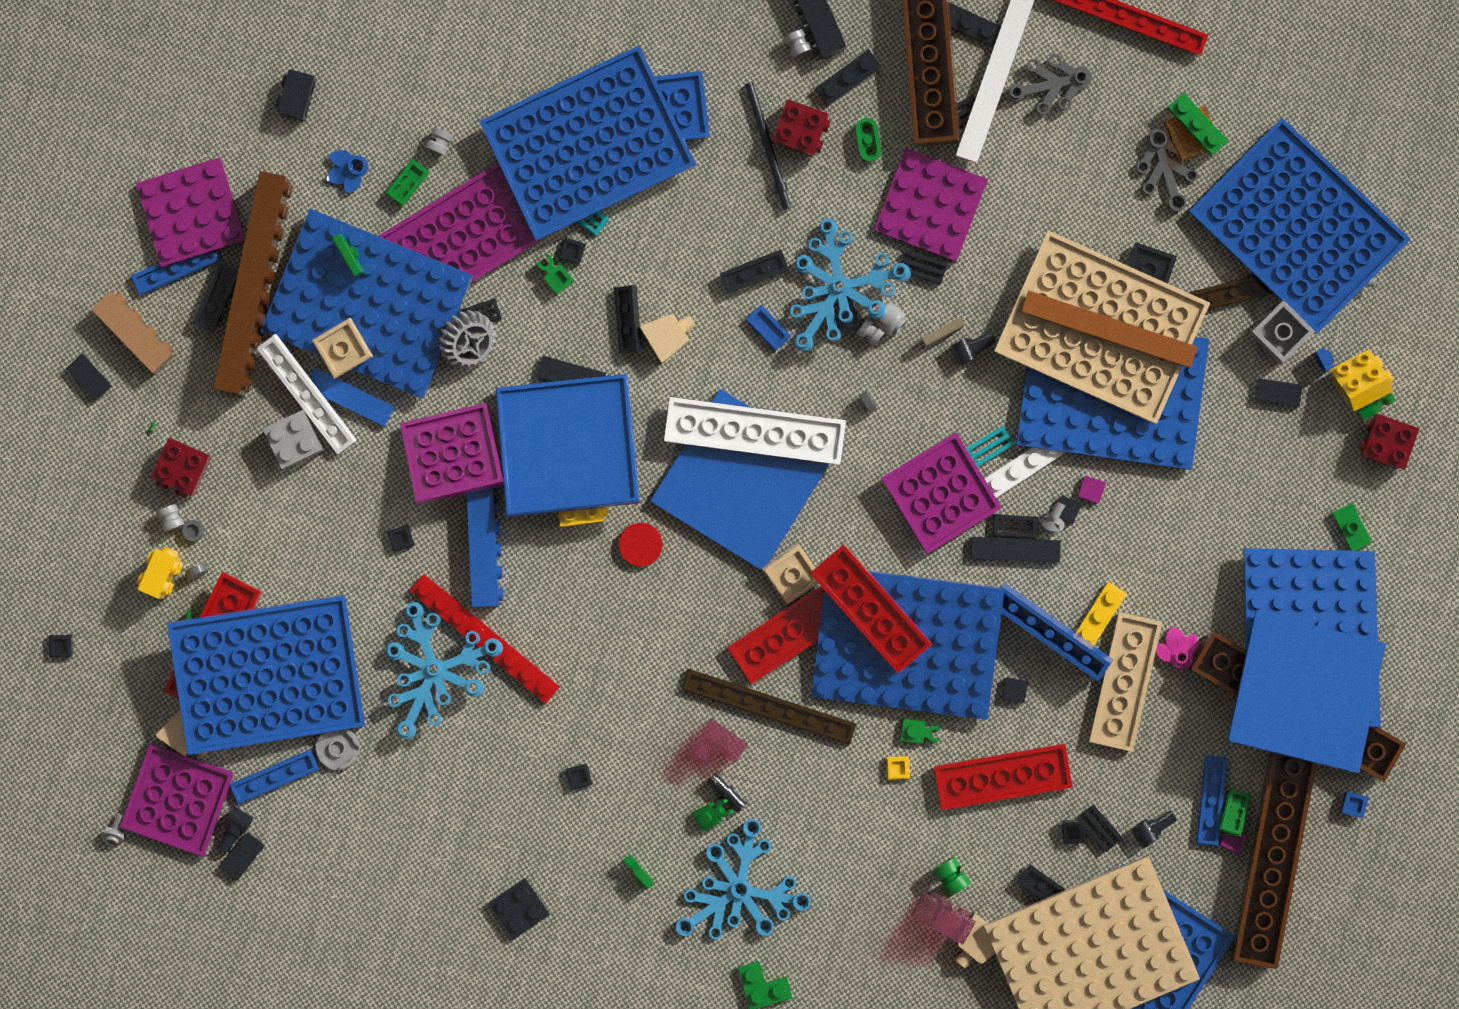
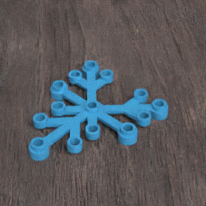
M824 219L820 223L819 229L826 237L828 247L823 245L820 239L813 238L809 241V248L813 252H818L830 259L833 276L815 266L813 260L807 255L798 257L795 267L801 274L810 273L828 284L816 288L812 286L805 287L802 294L806 300L811 301L816 297L827 294L829 296L823 302L806 306L796 304L791 307L790 313L795 319H801L804 315L817 313L806 331L796 337L795 346L801 352L810 351L814 346L812 337L825 318L828 326L826 332L828 339L832 342L840 339L841 333L837 329L833 309L837 299L840 306L839 319L843 323H849L853 319L847 296L867 308L872 318H883L887 311L883 302L879 300L871 301L852 288L870 284L880 290L885 297H892L896 292L895 287L891 283H884L883 281L894 278L898 282L907 281L911 276L909 267L904 263H898L893 269L881 272L884 267L888 266L890 260L885 253H879L875 257L876 263L868 275L849 280L842 275L839 258L847 245L853 242V236L849 231H842L839 234V242L836 245L835 235L838 232V225L833 219ZM830 223L832 225L831 229L825 230V225ZM844 235L850 236L848 241L842 240ZM814 242H819L818 248H812ZM881 257L886 258V261L883 264L879 263V259ZM803 260L807 261V265L805 267L800 266V263ZM899 268L904 269V273L902 275L897 274V270ZM843 283V288L836 289V285ZM892 287V291L885 293V288ZM813 290V295L807 297L806 292ZM875 305L880 306L878 312H873L872 310ZM800 308L801 313L794 315L795 309ZM848 312L849 318L842 319V315ZM832 331H837L835 338L830 337ZM802 338L807 339V343L805 345H800V340Z
M417 602L409 603L405 609V614L409 619L413 620L416 631L406 624H401L397 628V633L402 638L408 637L421 643L426 660L406 652L404 646L397 642L389 644L386 649V654L390 659L394 661L402 659L422 668V670L411 674H400L398 677V684L400 686L409 687L413 682L425 678L422 686L399 695L391 694L388 698V703L392 707H399L402 703L415 699L406 720L397 727V734L406 740L413 738L416 734L414 723L424 703L429 714L427 717L429 724L438 726L442 722V717L437 712L430 692L433 683L438 692L437 701L443 706L449 705L452 700L451 695L447 693L443 679L465 688L466 693L471 697L482 695L484 685L481 681L477 679L466 680L447 671L448 669L466 664L484 675L490 671V665L486 661H478L476 659L485 655L497 657L503 651V645L497 639H489L483 647L473 650L475 645L479 643L480 636L478 633L470 631L466 634L465 639L467 642L459 656L443 662L436 659L429 640L436 626L440 624L441 619L439 615L430 613L426 617L427 625L424 627L422 621L424 608ZM412 607L417 608V613L414 615L410 613ZM432 616L437 617V621L434 624L430 623ZM403 627H407L408 632L405 635L401 634V629ZM472 634L476 635V640L474 642H470L469 637ZM492 643L496 644L494 651L489 650V645ZM394 647L398 648V653L396 655H392L391 650ZM484 663L486 664L487 668L485 671L481 672L479 667L481 664ZM436 665L438 668L437 672L431 673V667ZM404 676L408 677L407 684H402L401 682ZM472 684L477 685V690L474 692L470 690ZM442 695H447V702H441ZM397 696L399 698V702L394 705L392 703V698ZM433 715L438 716V721L436 723H432L431 721ZM404 726L409 727V732L407 734L402 733V728Z
M748 819L744 823L743 830L746 834L744 847L740 842L738 834L731 833L727 837V843L735 849L741 858L738 877L723 857L724 849L721 845L714 843L707 848L706 854L708 859L717 862L729 882L718 881L708 876L703 880V887L706 890L717 889L727 891V893L718 897L698 893L694 889L686 890L684 898L687 902L697 901L710 905L690 918L679 919L676 924L678 934L681 936L690 935L696 924L715 912L713 926L709 930V935L712 939H719L722 936L721 926L725 905L733 900L731 914L727 919L731 927H737L741 922L740 910L743 901L757 922V932L763 936L770 935L774 929L772 920L762 915L750 896L768 899L776 910L778 919L782 921L789 918L790 911L781 902L793 904L799 911L809 908L811 900L806 893L800 892L796 895L783 893L796 886V880L792 876H786L782 883L770 891L751 887L747 881L750 861L771 849V843L767 839L760 840L758 845L753 848L754 838L761 831V825L758 820ZM751 823L756 825V830L753 832L748 830V825ZM731 836L738 838L736 844L730 843L729 839ZM762 842H767L769 844L767 850H762L760 848V844ZM713 848H717L720 851L716 857L711 854ZM707 879L713 880L714 884L712 887L705 885ZM787 879L793 880L794 884L791 887L785 885ZM738 885H742L744 887L743 893L736 892V887ZM690 891L695 893V898L689 900L686 896ZM800 897H804L806 899V903L804 905H799L797 903V900ZM781 910L788 912L785 918L779 916ZM732 916H736L738 918L737 924H732L730 922V918ZM684 922L689 924V929L686 931L680 927ZM763 922H767L769 924V928L767 930L761 929L760 926ZM715 928L720 931L717 937L711 934V931Z

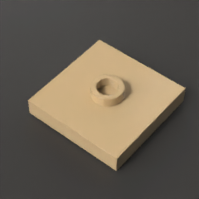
M351 318L312 340L334 379L373 357Z
M799 543L762 568L787 605L818 584L810 574L815 567Z

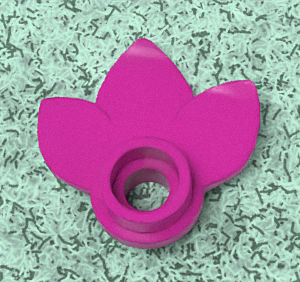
M1171 627L1166 635V643L1157 644L1156 654L1163 662L1172 663L1179 670L1188 669L1193 663V655L1199 648L1198 638L1196 634L1185 637L1179 629ZM1185 655L1186 660L1181 662L1178 660V657Z

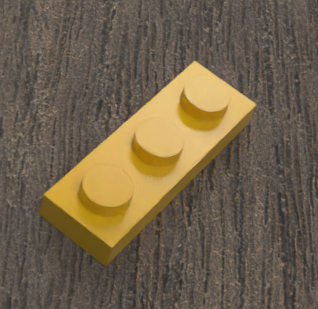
M1107 582L1075 633L1092 645H1095L1127 593Z

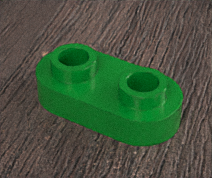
M863 118L857 122L855 127L858 150L862 160L871 163L878 160L881 155L878 127L871 118ZM864 126L870 128L868 134L863 133L862 128ZM872 148L874 150V154L868 155L866 153V149Z

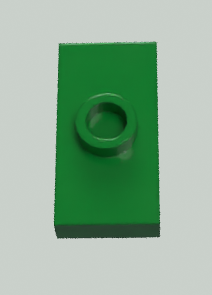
M412 159L385 194L404 207L430 172Z
M337 234L332 237L353 276L359 277L363 275L365 271L357 259L360 256L353 245L349 246L343 234Z
M1353 503L1332 512L1350 551H1356L1372 543Z
M1229 789L1218 832L1238 838L1241 837L1251 794Z

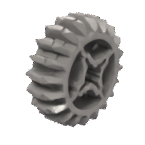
M467 310L466 313L459 312L458 317L452 315V321L446 322V329H441L443 335L438 337L441 342L438 347L441 350L442 357L450 365L459 369L462 367L467 370L469 366L475 368L477 362L483 364L482 359L484 357L489 358L488 352L494 350L491 345L496 343L494 336L497 333L493 329L495 326L488 317L480 312Z

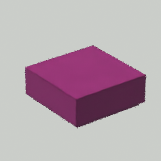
M1084 476L1078 497L1099 504L1106 482Z
M1242 832L1241 837L1238 838L1224 833L1219 846L1239 855L1249 835Z

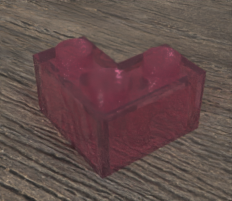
M712 718L686 755L702 767L707 765L717 750L736 762L748 746V743Z
M923 891L911 915L927 926L962 945L976 923L975 920L969 917L970 912L961 907L958 910L952 908V902L934 891L931 895Z

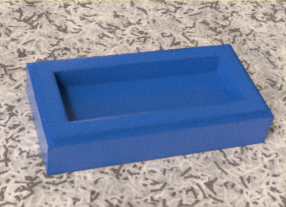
M762 305L745 319L775 352L792 337Z

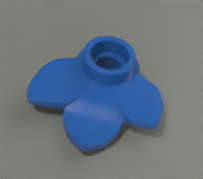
M338 150L329 154L331 161L336 166L329 172L327 181L333 184H344L346 193L357 190L361 185L362 177L368 171L369 165L367 160L359 155L352 156L346 150ZM356 163H360L362 165L359 171L354 170V165Z

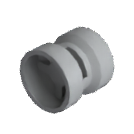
M803 29L793 32L784 38L786 45L791 49L790 54L793 59L812 51L810 43L806 42V34Z
M433 127L431 140L427 141L425 148L445 156L447 145L454 136L442 129Z
M868 317L856 334L861 338L866 337L868 343L874 347L885 331L874 324V320Z
M176 504L155 512L158 519L162 521L164 533L185 525L183 519L178 515Z

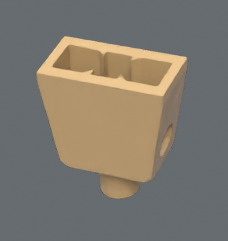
M674 314L640 326L661 364L665 363L689 342L685 333L696 327L690 315L678 321Z
M180 709L156 736L182 755L187 756ZM209 752L197 753V755L202 759Z
M975 912L971 915L956 942L963 951L955 960L964 968L973 959L983 964L995 953L984 927L987 922Z

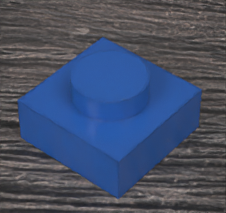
M1322 348L1313 353L1322 372L1334 367L1332 363L1335 361L1329 350L1326 351L1325 348Z
M1346 791L1341 813L1364 818L1369 797Z

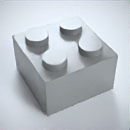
M1283 300L1249 335L1279 364H1283L1315 331Z
M304 410L263 428L277 461L283 470L324 452L312 423Z

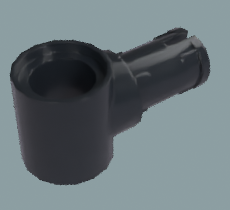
M847 296L853 319L849 323H843L839 319L838 311L836 318L837 329L840 332L856 335L860 317L858 316V311H856L858 303ZM848 312L842 315V319L849 318Z
M988 332L975 339L965 338L951 345L950 348L959 366H962L977 358L976 355L979 354V351L996 343L993 334Z
M234 806L225 820L226 831L217 847L225 852H229L237 837L241 836L242 833H246L254 817Z
M1169 810L1155 820L1146 819L1140 822L1131 830L1141 846L1146 848L1160 839L1161 831L1175 823L1177 819L1172 811Z

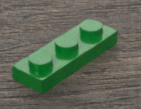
M1185 93L1180 95L1166 108L1210 157L1228 143L1225 136Z

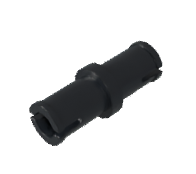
M717 772L706 781L720 795L719 798L721 800H728L727 803L737 813L742 809L736 802L743 808L747 805V802L734 791V787L732 785L729 786Z

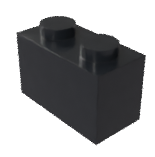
M289 69L288 74H284L281 86L284 89L282 96L278 95L275 108H278L277 112L280 115L306 121L317 78L310 74Z

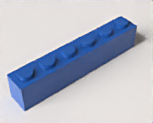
M498 486L467 494L472 607L500 606V601H504L503 588H499V579H503L502 566H498V557L502 556L501 544H497V535L501 533L500 521L496 522V513H499V499H495L494 492L498 490Z
M1004 582L1001 588H1005L1002 614L1092 678L1099 681L1114 659Z

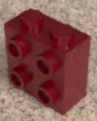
M787 99L772 144L814 158L815 153L820 154L824 141L820 140L822 133L828 132L831 120H828L829 113Z
M1375 414L1373 418L1370 417L1366 424L1368 433L1366 439L1362 438L1358 448L1361 451L1360 457L1404 471L1420 428L1381 414Z
M168 438L151 478L156 480L155 485L166 490L168 486L175 488V494L187 498L188 495L195 496L212 456L175 439Z

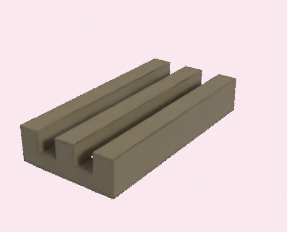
M960 317L923 337L921 341L927 347L959 330L965 323Z

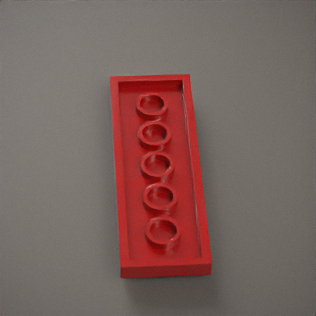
M844 543L810 572L814 579L897 673H900L932 645L931 641Z
M221 572L200 617L255 609L263 591L226 572ZM173 670L163 691L179 699L175 671Z
M821 586L727 647L751 684L818 641L824 589Z
M1065 743L934 766L941 810L1073 788Z

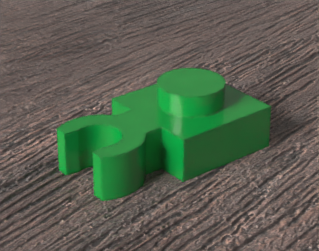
M547 254L546 257L549 260V264L543 266L538 261L537 265L542 271H547L548 274L543 278L558 295L574 283V280L561 264L555 268L553 258Z
M1389 393L1356 410V412L1365 420L1382 411L1383 405H1390L1395 402L1392 393Z
M903 719L901 741L923 743L924 737H927L932 742H939V738H933L931 732L935 729L940 730L941 727L932 725L929 728H925L926 721Z
M727 799L719 801L716 807L711 802L692 812L701 832L723 822L721 817H727L733 813V809L729 811L723 809V804L728 802Z
M631 854L623 860L636 875L634 880L641 888L646 886L649 889L655 883Z

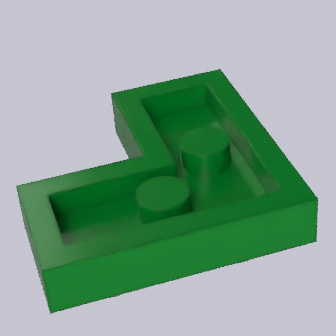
M760 961L738 966L749 1009H757L793 998L787 976L765 982Z

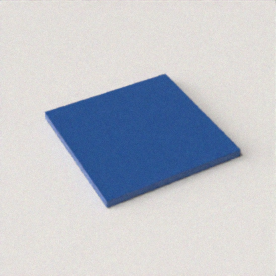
M628 374L495 388L507 518L640 504Z
M722 389L718 391L712 403L751 408ZM685 445L650 502L763 571L762 568L771 560L828 468L829 463Z
M1256 611L1254 613L1227 742L1358 774L1360 772L1386 643Z

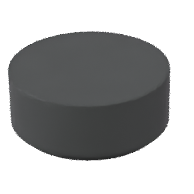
M867 391L860 394L859 397L869 413L878 410Z
M189 520L184 523L185 525L182 526L181 533L185 540L197 542L203 538L204 527L199 521Z
M200 563L187 569L185 574L190 581L205 575L209 570L205 563Z

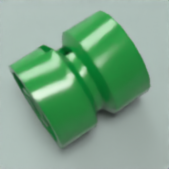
M955 856L931 870L936 881L942 882L941 889L947 898L971 884L966 873L960 872L961 865Z

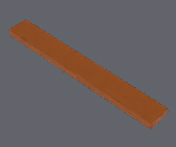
M1029 290L1021 310L1022 313L1187 368H1191L1197 346Z

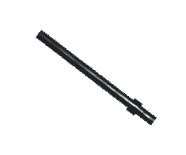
M748 82L745 84V88L773 175L775 193L779 195L783 210L792 208L787 194V183L783 181L753 82Z

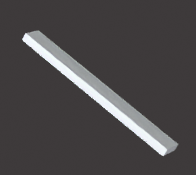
M1035 0L1010 1L956 154L958 158L976 164L978 162Z

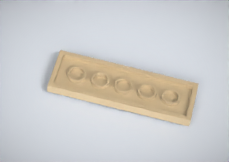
M1118 612L1108 655L1114 660L1104 673L1089 742L1133 752L1162 622Z

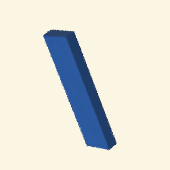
M213 251L212 253L197 256L164 268L158 263L130 275L138 295L142 296L216 264L221 260L217 251Z
M314 368L310 377L311 381L325 398L383 426H386L395 408L337 378L334 379L332 376Z
M310 749L230 784V789L238 805L320 769Z
M1205 755L1196 844L1219 846L1220 832H1218L1222 818L1228 762L1226 757Z

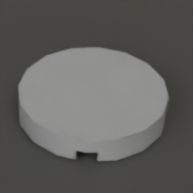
M350 729L321 733L317 739L316 755L326 768L332 770L346 769L352 766L359 756L360 742L356 734Z

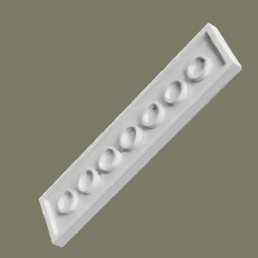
M670 397L664 442L840 465L846 420Z

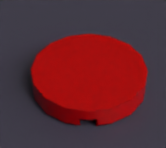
M644 522L628 526L622 532L619 540V550L623 558L630 564L638 567L654 563L663 549V541L659 531L652 525Z

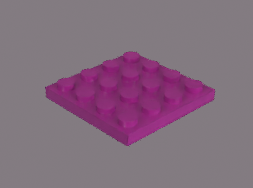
M905 148L874 231L957 262L988 179Z
M221 157L136 183L162 268L245 242V234Z
M487 403L400 423L417 505L504 485Z
M957 432L880 478L925 554L930 553L1002 509Z
M150 743L120 827L205 857L235 772Z

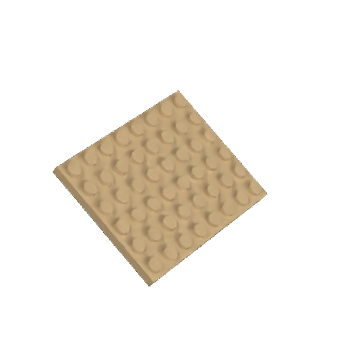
M1048 230L994 352L1156 425L1182 366L1022 313L1021 310L1027 292L1029 290L1191 345L1210 302Z
M1148 855L984 925L1019 1009H1131L1200 979Z

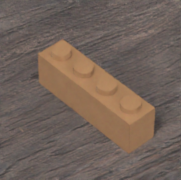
M110 291L92 308L93 312L152 373L157 374L175 357L171 352L173 348L166 340L161 342L156 337L158 332L150 324L146 326L141 321L143 316L135 308L130 310L125 305L128 301L119 292L115 294Z

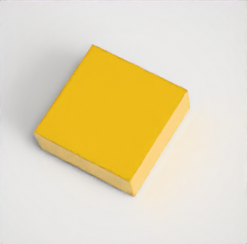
M909 756L886 757L887 780L910 779Z

